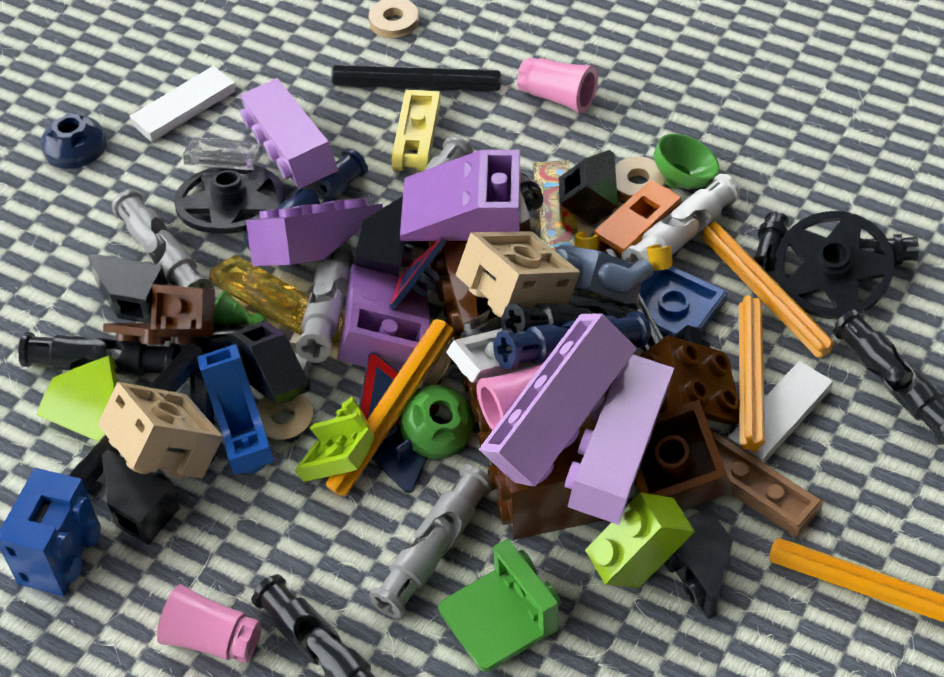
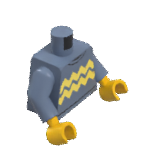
M585 232L575 234V247L560 245L555 250L580 271L572 294L620 305L636 303L641 284L652 277L654 271L671 268L673 262L670 245L661 247L660 244H654L647 247L648 261L641 259L635 264L598 251V235L586 238Z

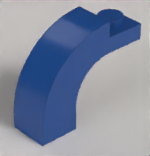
M234 344L198 356L200 371L223 435L233 475L242 472L251 474L262 470L266 464L274 462V457L237 345Z

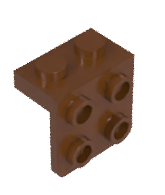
M152 284L151 323H104L103 332L116 333L117 341H140L141 336V344L164 345L165 341H171V337H173L172 343L197 344V337L213 336L215 289Z
M667 335L640 355V357L674 368L660 413L700 400L706 419L732 426L739 423L740 400L735 388L731 363L724 352Z

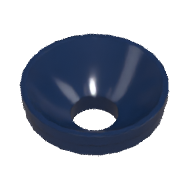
M67 113L63 117L55 119L46 128L41 138L42 152L46 160L56 167L65 169L79 168L92 163L102 155L107 143L105 132L99 122L88 116L76 113ZM75 125L79 126L75 131L70 133L60 132V130L66 127Z

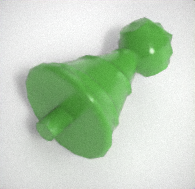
M223 290L216 302H214V325H237L242 323L255 325L264 321L268 322L265 315L259 312L250 315L229 294L228 290Z

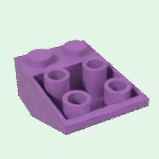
M479 150L406 177L404 179L400 240L437 241L443 237L447 241H468L471 232H520V150Z
M367 198L329 201L322 204L300 205L287 209L259 211L260 219L246 221L252 266L293 265L323 260L361 229L362 220L382 209L383 204L368 205Z
M352 264L337 360L366 367L368 355L376 353L400 372L430 326L428 296L419 297L409 290L403 300L393 310L389 307L399 276ZM416 281L415 284L424 291H427L426 283Z

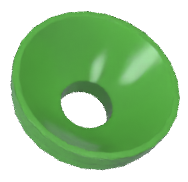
M667 134L661 137L654 151V160L658 170L665 179L664 182L672 188H684L687 190L708 186L717 176L719 162L716 156L707 146L694 138L682 134Z
M443 385L424 386L416 390L399 416V429L404 441L409 439L412 443L413 451L431 459L448 458L460 452L470 439L474 426L472 410L466 399L457 391ZM435 404L447 406L452 413V421L447 424L434 422L429 414L430 407Z

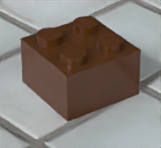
M700 400L659 414L636 476V482L641 493L672 497L682 511L733 493Z

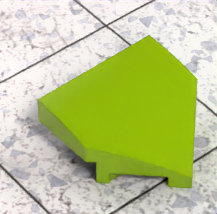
M113 356L100 358L53 377L36 415L99 441L105 433L98 426V422L117 382H119L114 371L117 366Z
M352 396L342 403V409L335 412L337 415L334 419L315 423L310 427L319 440L313 444L294 470L303 482L356 471L368 454L375 436L359 405Z

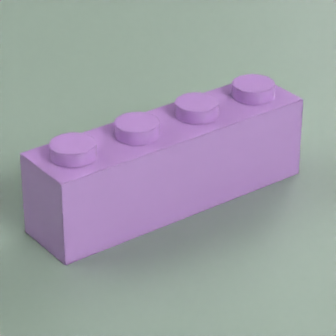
M278 78L239 95L244 109L240 110L244 124L248 130L252 129L259 145H264L272 162L276 161L284 179L291 178L298 189H301L339 171L328 140Z
M580 314L478 450L514 483L536 487L538 483L544 481L551 474L554 468L553 462L561 451L571 445L578 437V428L586 417L597 410L603 403L604 393L611 383L625 373L629 366L628 360L637 348L603 314Z
M634 354L628 360L629 366L625 373L611 383L606 390L609 392L607 398H604L600 407L592 413L590 421L597 424L594 431L585 429L578 449V454L584 455L581 464L572 462L564 487L572 489L568 503L569 508L617 525L621 521L674 371L673 367Z

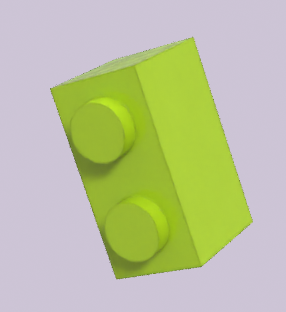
M640 492L625 508L619 525L611 522L585 551L605 585L640 588L695 531L674 498Z

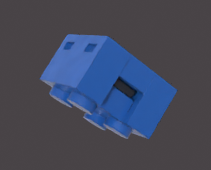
M34 467L0 529V550L18 585L65 596L71 582H75L78 579L83 564L80 556L85 547L89 548L95 545L101 530L100 522L82 479Z

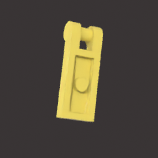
M405 90L392 152L393 171L417 168V172H422L430 162L441 104L440 91ZM407 150H416V151H418L417 154L406 153V152H407Z

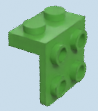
M508 538L493 546L494 571L443 599L438 606L440 616L476 666L483 672L493 670L559 630L558 606L561 605V601L556 590L549 582L542 583L535 574V566L529 555L524 550L518 551Z

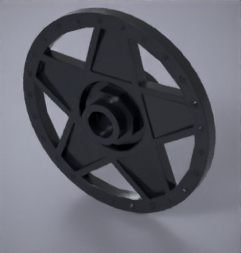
M226 164L205 169L188 178L178 188L174 204L177 216L187 226L206 233L231 234L247 231L246 221L260 219L259 211L275 209L284 202L285 192L279 177L265 168L249 164ZM202 182L204 191L187 196L190 190ZM269 183L272 184L276 191L275 199L261 193ZM190 214H210L211 223L196 219ZM242 214L256 215L250 219L237 222Z
M844 211L820 212L797 222L784 235L776 253L775 269L779 286L806 313L826 319H839L846 312L854 309L865 312L872 308L887 292L894 272L893 251L884 233L866 218ZM840 221L827 238L805 230L819 223ZM861 228L866 230L878 242L884 255L859 248ZM790 246L803 264L786 279L784 260L787 249ZM883 277L875 292L858 303V282ZM824 290L835 308L816 306L801 297Z

